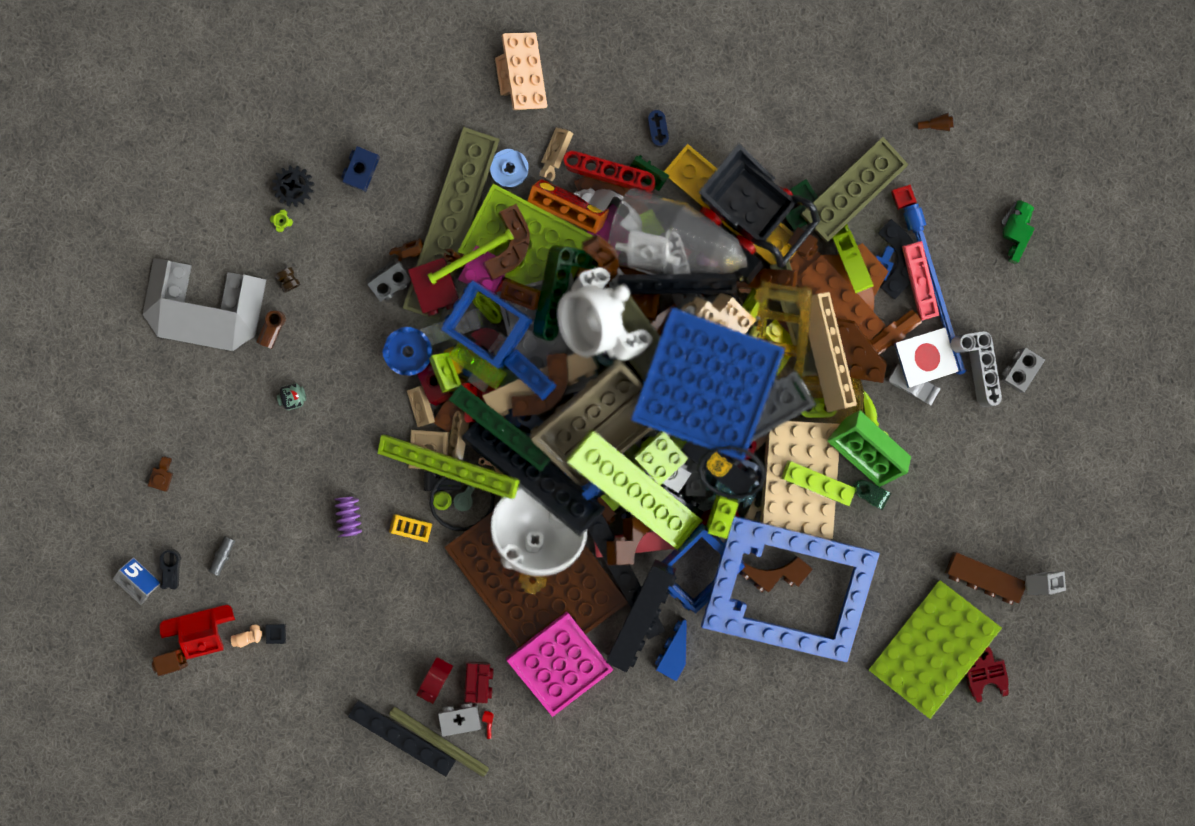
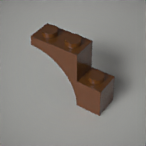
M630 514V518L623 519V537H615L614 541L607 542V565H633L635 551L640 540L652 529L633 514Z
M796 556L788 564L771 570L757 569L744 563L745 567L739 574L747 580L749 578L753 579L756 582L754 586L763 593L764 590L770 592L783 575L785 576L783 580L790 586L795 584L799 587L813 569Z

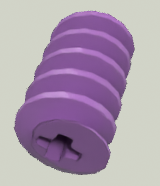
M353 497L335 498L334 500L340 501V503L335 505V508L341 509V511L336 513L337 516H341V519L337 520L336 523L342 524L337 530L343 532L338 537L353 536L361 533L362 529L356 528L361 525V522L355 520L360 517V514L354 512L360 509L359 506L354 505L359 499Z

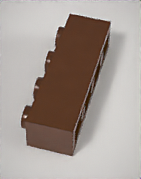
M953 552L945 571L949 575L948 579L958 583L960 580L967 582V587L975 590L978 587L985 590L984 594L994 598L995 595L1003 597L1001 601L1013 605V602L1020 603L1026 588L1024 580L957 552Z

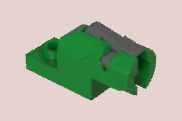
M1021 200L1016 201L1001 221L1004 226L1003 238L1016 244L1015 246L1012 245L1008 252V256H1010L1008 261L1013 264L1019 263L1035 229L1028 225L1034 207Z

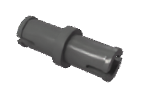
M226 536L223 537L218 551L214 553L215 558L208 570L210 573L220 576L226 560L228 561L230 558L228 555L235 540Z

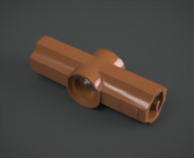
M911 310L899 320L893 321L870 342L880 355L891 345L894 346V343L904 339L906 334L920 325L922 321Z

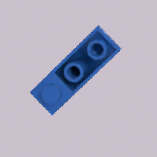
M684 618L682 621H677L673 629L675 631L673 638L669 637L664 645V648H666L664 654H659L654 663L657 665L656 670L675 681H677L686 665L687 620Z

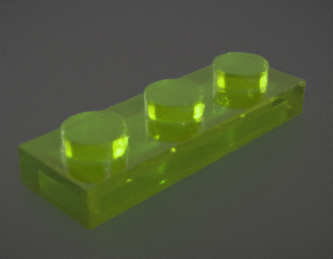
M460 342L457 343L449 355L451 359L494 389L499 387L507 374Z

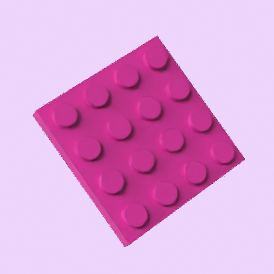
M565 612L506 658V661L552 717L613 671L611 665L606 663L607 660L568 612Z

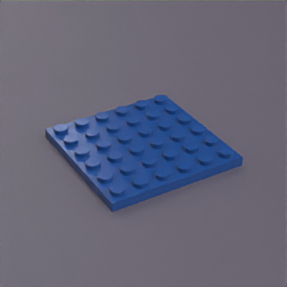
M672 308L632 420L710 449L719 446H736L748 450L785 348ZM735 450L718 451L743 461L746 456L745 453Z

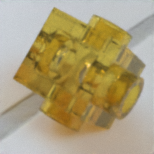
M520 572L518 583H522L521 588L525 589L524 592L536 594V591L540 592L541 588H545L547 577L532 576ZM530 577H535L536 582H530Z

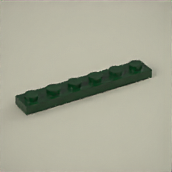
M460 385L449 398V401L540 472L551 460L531 438L463 385Z

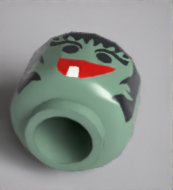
M297 383L282 386L280 394L277 395L279 406L283 405L286 410L300 408L304 405V401L307 400L303 386H299Z

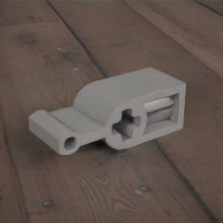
M899 364L895 365L887 379V382L930 406L940 391L939 387L928 381L907 388L902 368Z

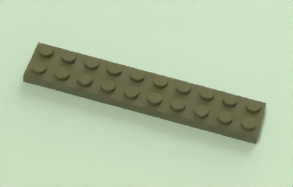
M463 127L417 266L444 258V253L450 255L446 251L450 248L459 253L458 250L472 225L500 139ZM454 270V271L451 272V275H452V278H453V279H454L456 270ZM411 281L403 309L429 317L428 314L424 315L422 313ZM443 309L439 310V314L430 316L429 318L439 321Z

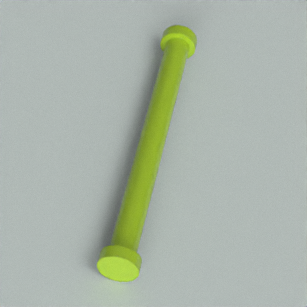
M508 228L504 234L437 272L429 273L430 281L432 284L437 283L436 280L509 239L513 240L514 237Z

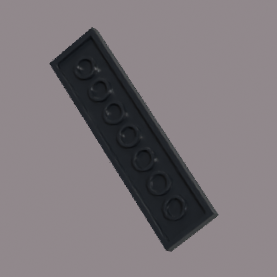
M475 422L462 435L461 439L500 472L519 479L518 486L579 537L605 511L606 507L592 497L587 500L582 495L585 490L551 462L540 472L478 422Z

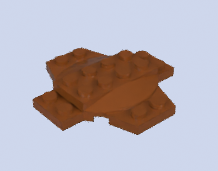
M863 243L857 246L874 286L855 293L839 254L821 255L816 251L813 256L809 255L806 259L796 252L789 261L792 270L798 272L796 285L800 299L830 292L835 317L855 321L859 329L869 340L886 326L873 310L874 297L889 271ZM782 312L778 322L789 333L784 312Z

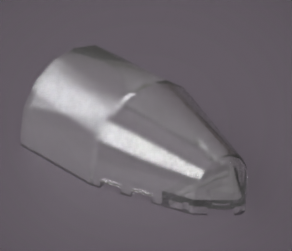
M632 188L623 197L616 211L611 227L609 244L614 247L618 254L619 265L648 274L733 273L747 266L748 262L739 240L688 203Z

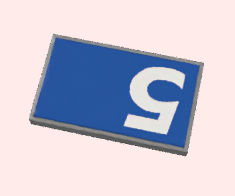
M134 557L120 568L113 578L140 605L161 585V582Z

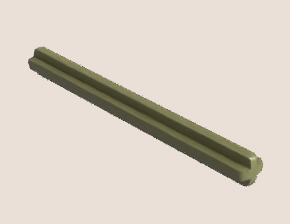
M392 708L389 713L391 718L480 776L484 777L487 774L489 768L398 708Z

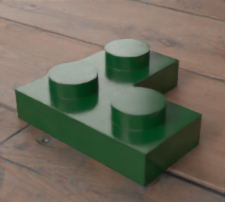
M807 179L790 189L793 195L804 197L812 203L818 198ZM800 204L785 216L793 232L798 227L802 228L808 224L800 215L806 207Z

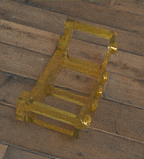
M762 281L761 288H757L755 300H758L759 305L757 317H760L756 331L760 332L757 334V338L785 348L783 355L796 357L794 371L797 370L802 378L805 356L808 349L812 290L806 287L797 288ZM769 288H778V289H784V290H791V291H797V292H801V293H800V294H790V293H784V292H778V291H771V290H769ZM768 298L798 302L800 315L770 311L768 309ZM767 319L798 323V346L767 341Z

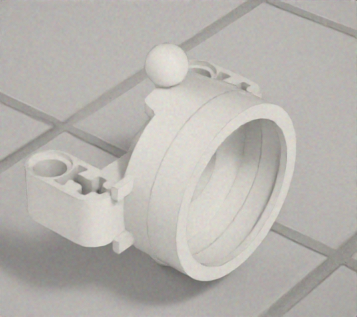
M595 268L583 272L572 285V291L562 297L558 306V324L566 344L572 351L583 357L594 356L606 351L610 358H613L615 355L616 358L624 361L641 355L652 342V337L645 330H638L627 334L622 326L620 313L623 311L624 306L621 301L628 299L629 290L625 286H618L614 291L612 289H603L610 279L609 273L603 268Z

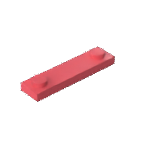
M922 241L902 246L920 320L939 316Z

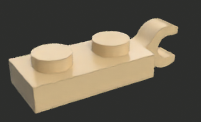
M555 128L541 161L544 167L541 169L539 176L545 177L549 181L554 180V169H559L572 139V132Z

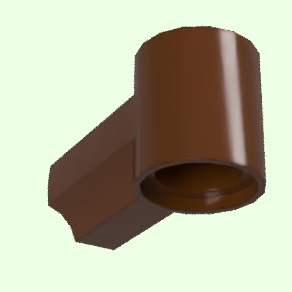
M276 310L267 313L257 343L273 349L281 327L286 321L284 313ZM274 314H277L280 318L279 323L276 325L271 320Z

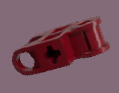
M988 646L985 653L982 654V658L979 657L965 675L967 685L976 703L982 702L981 694H983L984 687L989 683H994L999 688L1002 697L1008 696L1009 693L1005 662L1001 658L994 660L992 650Z

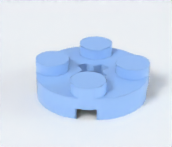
M513 149L499 151L494 156L490 167L494 181L500 186L514 188L522 184L527 178L529 170L525 156ZM509 163L511 166H515L513 173L509 174V172L504 171L506 164Z

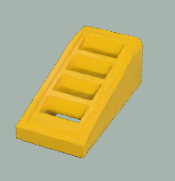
M393 514L389 533L428 542L432 524ZM400 519L402 520V523L400 526V530L397 531L396 528L398 525V521ZM408 521L410 523L407 533H405L404 529L406 522ZM414 523L417 524L415 535L412 534ZM423 525L425 526L423 536L420 537L419 534L421 526Z

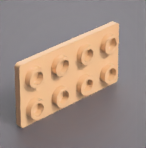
M536 33L502 34L504 54L495 58L501 96L511 94L513 110L547 108Z

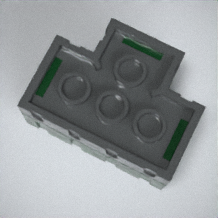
M797 370L780 380L775 375L751 442L816 405L815 400Z

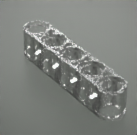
M479 308L465 312L455 330L465 335L485 327ZM444 321L420 329L428 337L432 347L454 339L441 330L444 326ZM406 346L403 349L405 357L414 353L411 346Z

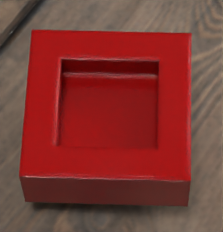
M911 185L894 189L891 192L897 210L917 203Z

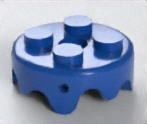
M401 327L392 332L387 337L383 348V357L389 368L405 376L416 375L422 372L429 365V358L432 356V346L428 337L420 330L412 327ZM406 346H411L414 350L411 357L403 355V349Z

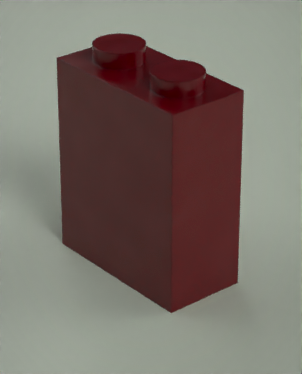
M444 258L408 270L422 313L424 315L428 314L429 317L439 314L440 309H453L454 303L459 299L451 273L436 280L437 283L432 284L428 277L429 273L433 274L448 265L447 260Z

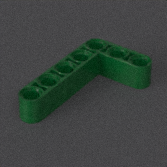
M558 244L550 248L533 326L535 337L546 341H553L557 337L559 331L558 306L560 300L567 292L572 266L586 269H595L598 266L597 260L584 249Z

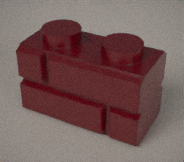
M466 663L464 702L488 703V699H492L493 687H489V679H493L494 668H490V663Z

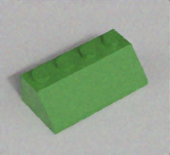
M860 410L846 417L828 438L827 442L878 487L908 473L911 456Z

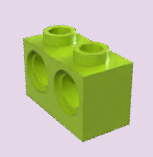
M716 494L706 525L708 534L727 539L739 503L737 498H727Z

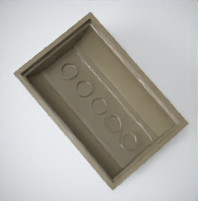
M616 358L611 366L598 377L592 378L587 382L585 388L566 404H561L556 409V412L541 425L535 426L531 430L530 438L582 488L590 480L566 460L590 430L594 431L620 454H623L653 429L632 420L645 382L625 361Z

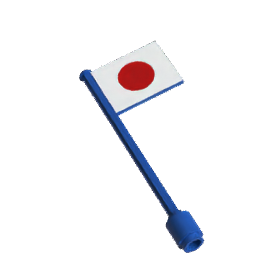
M918 204L903 208L905 212L903 215L908 231L912 230L915 233L917 242L922 241L943 328L894 343L907 388L952 373L961 375L967 371L961 354L954 352L951 348V341L955 335L923 233V226L927 224L922 208H919Z

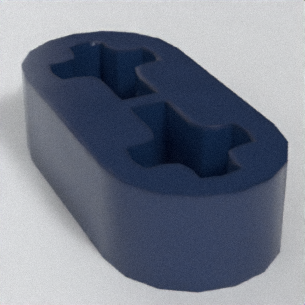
M654 110L648 116L651 140L655 146L663 147L669 140L666 118L662 111ZM655 114H658V117H662V120L659 121L660 127H656V122L651 120ZM657 130H660L661 135L666 137L662 143H659V140H655V137L658 135Z

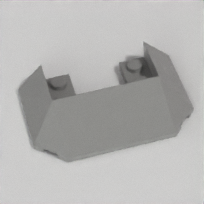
M153 258L143 316L157 337L234 351L256 336L266 285L265 279L228 272L221 309L185 303L191 265Z

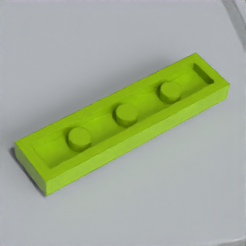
M787 461L781 477L785 481L846 506H850L856 490L852 486L792 461Z

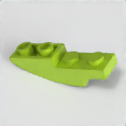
M846 224L832 237V240L855 293H858L874 285L852 232Z

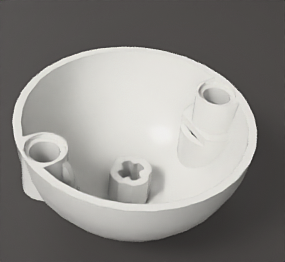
M520 487L517 488L515 499L503 497L499 501L492 516V540L501 557L502 565L505 568L514 569L527 575L546 576L566 569L580 555L587 539V530L579 537Z

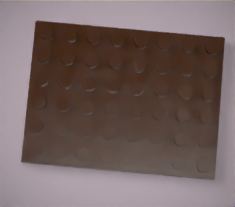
M494 511L444 547L518 648L565 612H568L583 632L587 634L628 603L586 544L580 555L570 566L555 574L532 576L514 569L505 568L501 563V557L492 540L491 524Z

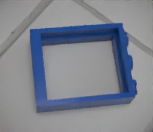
M472 280L464 288V294L461 299L454 303V310L451 315L445 318L444 326L441 330L496 368L503 369V362L515 350L533 322V319L479 282ZM478 291L520 318L496 356H493L455 330Z
M702 523L692 532L679 550L674 549L662 562L672 566L701 537L720 554L722 553L724 542L718 536L708 534L706 525ZM742 559L738 573L745 567ZM713 581L694 599L676 582L673 588L669 586L668 592L673 598L676 599L678 597L685 609L688 611L692 610L696 614L707 604Z

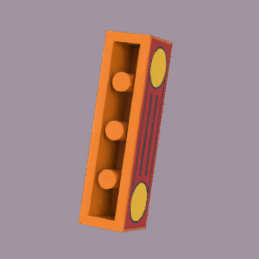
M542 179L532 185L528 202L594 234L603 228L609 212L608 209H605L603 212L587 203L581 197Z

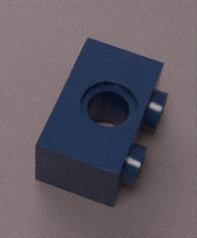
M357 146L350 153L349 161L351 162L349 167H345L342 173V182L366 192L380 156ZM359 164H363L365 167L362 173L355 172V167Z

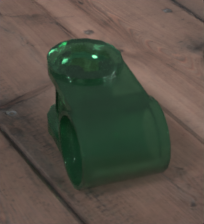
M858 480L853 484V487L856 488L855 495L880 510L884 509L892 494L865 480ZM860 486H864L866 491L862 492Z

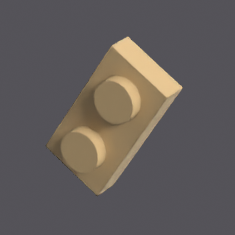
M418 386L407 390L417 427L435 422L423 387Z

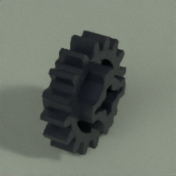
M289 165V170L287 171L281 168L283 173H276L278 180L272 181L276 184L272 190L278 192L274 196L276 198L281 197L280 203L282 204L287 201L288 207L292 203L295 207H298L299 202L305 205L304 199L311 200L308 194L314 193V190L310 187L315 184L314 182H309L312 176H306L307 170L303 169L300 171L299 166H296L294 170ZM288 175H291L290 178H288L287 180H284L285 177H287ZM300 176L304 178L306 186L301 184ZM295 182L300 188H293L292 191L287 185H293ZM281 187L286 189V197L283 195ZM303 193L300 197L296 198V195Z

